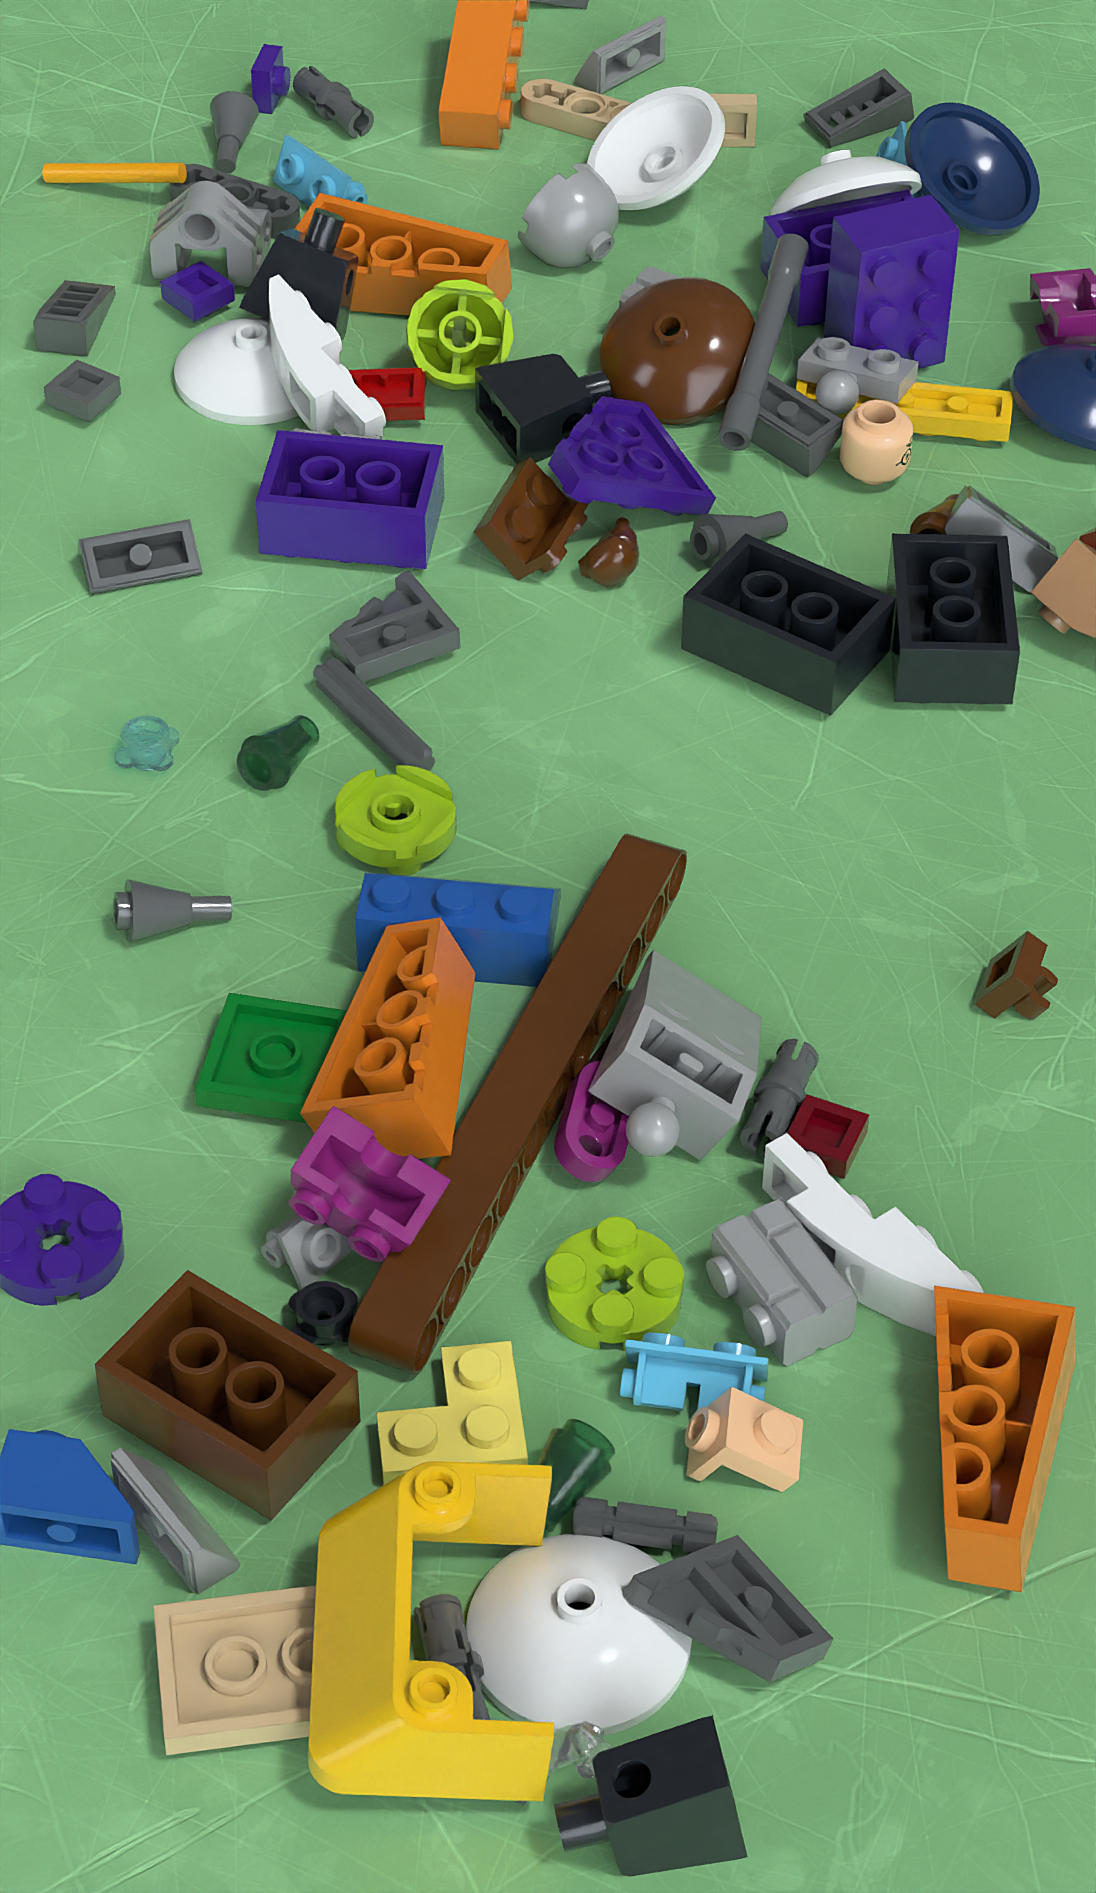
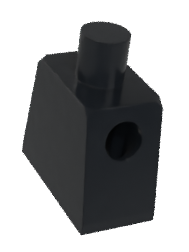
M315 208L307 233L291 228L280 232L244 295L239 308L270 321L269 280L279 274L294 291L298 290L306 297L314 313L324 323L328 322L333 325L341 341L344 340L359 262L356 254L336 246L345 219L333 212Z
M554 353L475 368L476 413L516 464L529 457L535 463L551 457L556 446L563 438L567 439L570 436L573 427L586 413L589 415L592 412V407L595 406L602 396L611 398L610 383L603 371L578 377L564 358Z
M713 1715L598 1752L592 1758L598 1794L554 1804L564 1851L568 1852L610 1841L621 1875L631 1877L748 1857Z

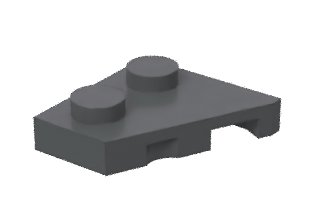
M410 571L403 572L395 578L396 590L385 600L382 601L373 597L360 608V612L356 617L346 620L329 634L330 650L333 657L339 659L362 682L378 679L391 672L422 661L431 660L439 655L461 648L459 628Z
M738 1535L633 1575L624 1595L635 1607L769 1682L823 1660L833 1641V1637Z

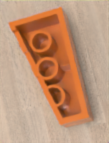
M458 0L438 110L441 145L499 149L503 129H511L513 102L510 98L512 93L517 92L519 58L523 55L524 48L523 22H528L530 0Z
M323 193L318 194L295 228V230L307 233L315 208L333 212L345 219L336 246L356 254L359 260L350 311L410 315L413 305L419 298L421 299L426 292L434 289L435 285L447 280L467 279L485 285L495 293L494 297L501 301V303L504 302L512 289L508 240Z
M441 917L386 926L300 1112L314 1134L331 1108L335 1106L375 1131L374 1136L376 1140L394 1154L400 1156L411 1154L417 1159L451 1155L476 972Z
M934 1285L948 1580L1022 1592L1076 1363L1075 1307Z

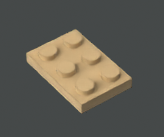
M316 1585L153 1605L166 1755L309 1737Z

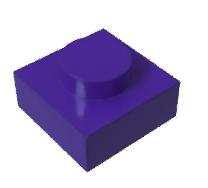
M263 44L251 68L252 97L257 104L259 113L273 114L280 97L287 96L291 75L290 68L283 64L282 46Z
M202 261L160 281L162 299L194 322L235 301L234 283Z

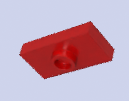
M422 368L348 370L357 387L368 398L373 397L378 401L384 411L386 421L425 420L427 379Z

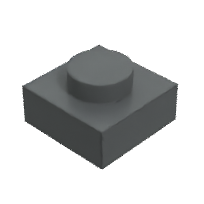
M76 359L44 386L46 405L90 422L121 395L120 377Z

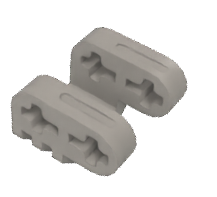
M199 181L191 185L172 202H167L165 208L159 212L158 222L153 229L154 234L151 235L149 240L154 280H164L186 269L192 250L217 251L219 248L224 247L226 248L229 281L234 283V286L249 287L269 252L272 231L270 210L247 208L224 187L215 182Z

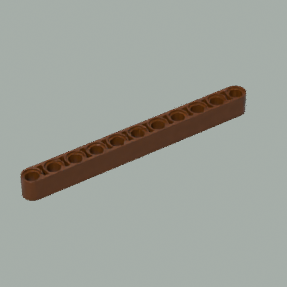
M628 833L622 836L454 1135L451 1155L443 1156L435 1169L451 1180L411 1245L400 1252L390 1251L361 1301L350 1329L349 1352L416 1375L423 1370L563 1110L566 1099L565 1094L569 1085L589 1061L670 910L684 878L687 864V852L685 850Z

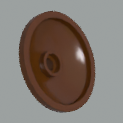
M678 277L659 281L643 288L628 298L610 319L600 346L601 371L608 378L613 398L646 403L661 424L678 425L696 422L714 415L727 406L730 397L735 391L755 321L742 299L732 290L717 282L697 277ZM671 329H680L679 332L673 336L664 335Z

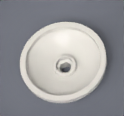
M679 86L653 92L627 106L607 124L592 146L587 164L612 189L619 210H643L660 206L689 190L711 167L723 142L725 133L724 115L714 98L698 88Z
M850 150L835 151L820 157L821 166L796 178L776 199L769 215L907 189L913 195L921 189L922 183L919 173L906 165L882 157H851Z
M246 317L216 324L199 333L180 351L174 366L175 386L182 400L199 414L216 421L236 425H265L299 416L290 402L276 370L271 347L269 320L262 317Z
M575 1534L547 1537L543 1539L542 1546L524 1545L507 1555L481 1581L474 1593L467 1614L466 1633L472 1650L481 1656L484 1667V1675L480 1678L483 1692L502 1712L515 1721L554 1722V1736L567 1738H594L614 1734L631 1728L652 1716L671 1698L679 1687L689 1664L692 1638L635 1607L624 1597L633 1575L660 1564L643 1551L627 1543L614 1541L612 1538L604 1536L600 1538ZM583 1602L591 1606L585 1610H575L569 1607L568 1604Z

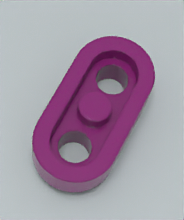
M601 1061L587 1064L569 1085L554 1140L555 1154L562 1167L575 1178L586 1182H599L606 1179L623 1161L628 1146L626 1123L629 1116L588 1092Z

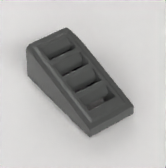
M884 68L803 115L805 122L830 147L898 127L901 121L907 123L914 119L911 93ZM835 121L838 125L832 128L827 123Z
M65 280L39 309L33 321L37 350L88 356L116 295L115 286Z

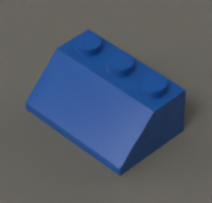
M377 872L365 873L355 916L358 971H366L386 926L441 917L476 972L474 982L538 987L551 964L561 900V888Z

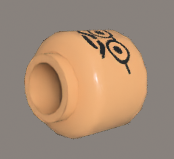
M885 400L867 401L850 411L844 418L842 425L840 463L844 470L854 478L870 485L883 484L903 475L910 465L913 423L906 413L901 411L895 404Z

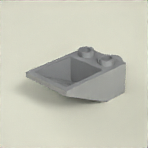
M653 950L644 963L588 1092L629 1116L626 1123V1136L629 1144L638 1153L648 1157L662 1156L676 1145L701 1161L741 1117L758 1073L762 1017Z

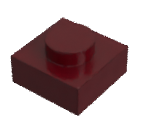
M807 1094L787 1133L806 1152L810 1151L816 1154L824 1163L828 1174L845 1179L868 1132L869 1114Z

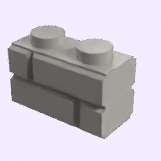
M776 1199L752 1210L748 1217H745L743 1214L718 1225L714 1232H712L711 1255L706 1263V1270L714 1290L722 1298L733 1297L743 1311V1322L751 1340L760 1348L768 1345L782 1364L786 1366L794 1364L813 1355L817 1348L820 1347L824 1350L849 1338L851 1333L854 1332L858 1297L784 1201Z

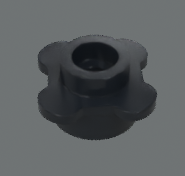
M317 1281L305 1286L290 1297L288 1302L289 1310L296 1316V1326L291 1330L293 1333L315 1346L331 1345L334 1343L340 1346H348L350 1329L353 1322L352 1311L358 1305V1298L353 1290L332 1281ZM323 1317L330 1318L328 1320H319V1318Z

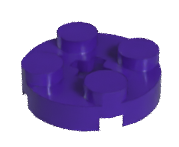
M40 1174L28 1180L24 1190L13 1194L0 1205V1287L12 1297L29 1304L48 1306L57 1305L56 1296H68L79 1292L81 1300L96 1294L107 1286L122 1266L124 1260V1240L121 1211L117 1204L97 1189L77 1182H63L57 1175ZM51 1236H67V1240L70 1242L67 1246L55 1244L49 1250L42 1249L43 1240Z

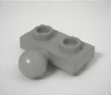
M817 338L798 359L797 379L816 383V399L818 404L835 415L850 411L856 405L859 394L898 403L917 380L918 361L901 358L898 353L891 350L879 349L872 351L851 346L848 341L841 338Z

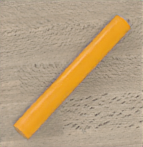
M183 162L45 163L42 175L45 183H184L187 177V170Z

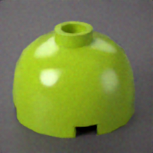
M467 279L443 281L435 285L434 289L426 292L413 305L406 326L407 349L415 367L422 368L426 379L433 385L451 391L475 389V368L507 362L514 339L512 317L507 308L503 307L501 301L494 297L495 293L487 286Z

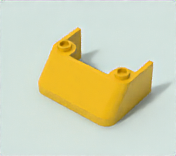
M428 1461L414 1466L336 1513L324 1523L318 1540L308 1742V1766L312 1776L321 1786L335 1793L350 1795L543 1802L554 1740V1722L473 1719V1691L471 1684L461 1671L443 1662L410 1660L413 1541L542 1546L552 1481V1466Z

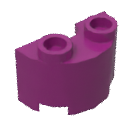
M1091 268L1030 274V300L1039 299L1044 324L1035 326L1041 344L1044 347L1063 343L1096 344V275Z
M333 1106L291 1168L290 1183L295 1192L289 1200V1205L303 1220L314 1225L326 1223L336 1232L346 1236L350 1247L360 1256L373 1262H383L390 1251L400 1252L411 1245L451 1180L411 1154L400 1156L388 1151L376 1140L374 1136L375 1131Z

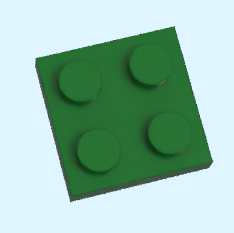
M228 993L195 1086L196 1106L307 1123L300 1112L347 1010Z

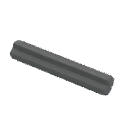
M329 657L323 664L315 667L313 676L316 678V686L397 765H409L425 770L432 769L435 763V758L432 757V748L339 659Z

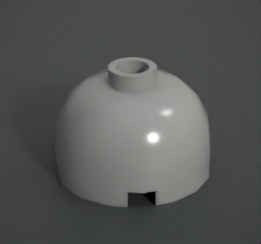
M577 163L572 165L578 173L571 175L567 179L560 173L551 178L535 195L522 216L528 227L526 233L518 230L519 240L530 252L548 265L559 268H573L582 266L591 260L597 262L610 252L615 243L613 235L617 229L619 206L616 197L605 180L588 164Z

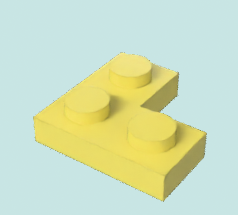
M511 1341L441 1347V1366L446 1406L376 1412L383 1485L414 1466L428 1461L528 1465Z

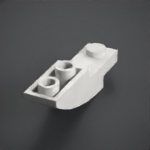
M279 274L270 278L269 318L273 359L282 386L300 418L311 431L327 432L335 428L341 436L342 434L383 437V427L386 426L384 411L376 399L373 397L368 398L357 387L347 368L340 364L339 353L342 351V342L336 329L330 323H324L311 309L306 297L300 291H294Z
M788 1133L766 1145L762 1189L773 1200L780 1199L784 1201L856 1294L860 1303L901 1324L936 1336L934 1285L984 1293L981 1285L971 1273L966 1270H960L938 1249L931 1234L922 1226H915L897 1207L874 1219L862 1199L854 1194L849 1195L828 1174L822 1160L813 1152H806Z

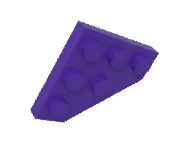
M602 396L596 402L592 412L589 415L586 413L573 427L570 436L567 439L563 438L556 446L548 463L553 473L563 485V491L572 499L582 503H591L593 500L616 503L627 509H637L638 507L653 508L679 516L683 513L708 514L716 500L715 495L649 406L642 402Z

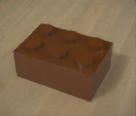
M189 1270L95 1363L100 1403L104 1417L271 1521L361 1422L357 1370Z

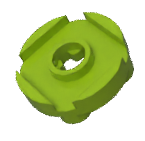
M396 765V774H385L376 777V768L364 771L350 779L341 788L336 797L335 826L338 846L362 862L373 866L386 867L392 874L413 875L422 868V863L430 861L443 853L456 835V806L453 803L450 787L438 775L419 767ZM401 813L407 814V817L401 820H389L384 817H396Z
M619 1216L603 1219L597 1227L582 1230L566 1239L547 1260L545 1266V1287L549 1316L555 1326L565 1336L584 1347L600 1350V1342L610 1344L623 1343V1351H626V1339L643 1341V1335L646 1333L667 1334L674 1326L679 1316L681 1298L684 1291L685 1274L683 1266L673 1250L655 1235L637 1229L636 1225L627 1218ZM620 1280L627 1283L628 1292L622 1295L619 1291L613 1289L604 1294L600 1289L604 1281Z

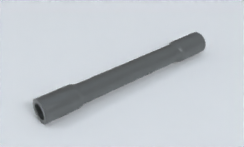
M796 234L781 236L778 239L768 271V284L734 394L728 401L718 433V441L729 450L742 451L750 445L760 412V399L792 293L799 282L809 249L807 241Z

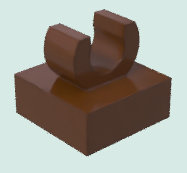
M1026 931L990 959L974 1005L993 1018H996L1012 1005L1022 1016L1032 1020L1049 1009L1051 1003L1042 996L1057 985L1058 979L1053 972L1041 966L1048 945L1029 931Z

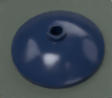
M947 102L928 107L910 125L905 138V157L907 166L920 175L922 187L919 193L922 197L932 195L956 226L984 235H1003L1019 229L1033 215L1040 195V184L1035 165L1020 140L999 120L978 108L961 103Z
M1065 343L1053 344L1024 355L1017 362L1010 380L1011 393L1018 407L1031 421L1051 435L1073 445L1096 451V346Z

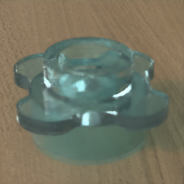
M140 716L133 718L121 730L122 747L114 753V760L119 767L124 769L134 766L144 771L167 770L173 765L171 750L180 741L179 733L176 729L168 727L167 723L158 717Z

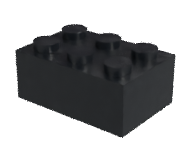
M745 533L683 596L681 649L831 716L890 651L896 598Z
M892 533L886 587L887 594L896 598L891 637L894 702L981 705L1013 704L1020 646L1008 536Z

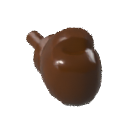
M624 517L618 518L615 527L601 537L599 542L592 546L578 561L579 570L583 577L593 579L602 586L611 587L621 583L634 572L640 555L637 535L629 527L630 522Z

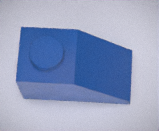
M13 1429L8 1430L0 1455V1545L137 1564L140 1547L134 1510L82 1440L66 1437L61 1433L50 1430H41L35 1433Z

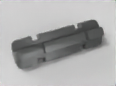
M581 1497L577 1499L574 1507L572 1529L575 1535L600 1538L608 1535L613 1536L614 1541L669 1550H672L673 1545L683 1546L682 1551L692 1553L716 1543L718 1521L712 1514L687 1511V1516L677 1515V1509L619 1501L617 1507L608 1506V1501L604 1499Z

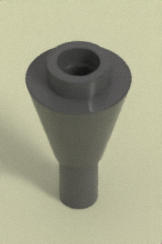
M227 91L216 95L212 99L210 112L219 147L216 167L219 171L232 173L236 169L238 150L254 125L259 110L255 101L249 96L236 91Z
M781 511L758 517L700 514L695 519L690 534L691 548L698 559L708 568H712L745 533L758 539L786 532L788 521L785 514Z
M127 879L124 892L114 893V925L116 930H125L128 942L184 927L195 921H231L232 900L230 896H191L190 893Z

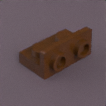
M529 457L515 465L477 525L474 533L519 581L538 569L542 573H546L562 561L567 554V549L564 545L568 538L575 534L588 518L584 512L589 503H582L569 496L566 497L555 485L554 481Z

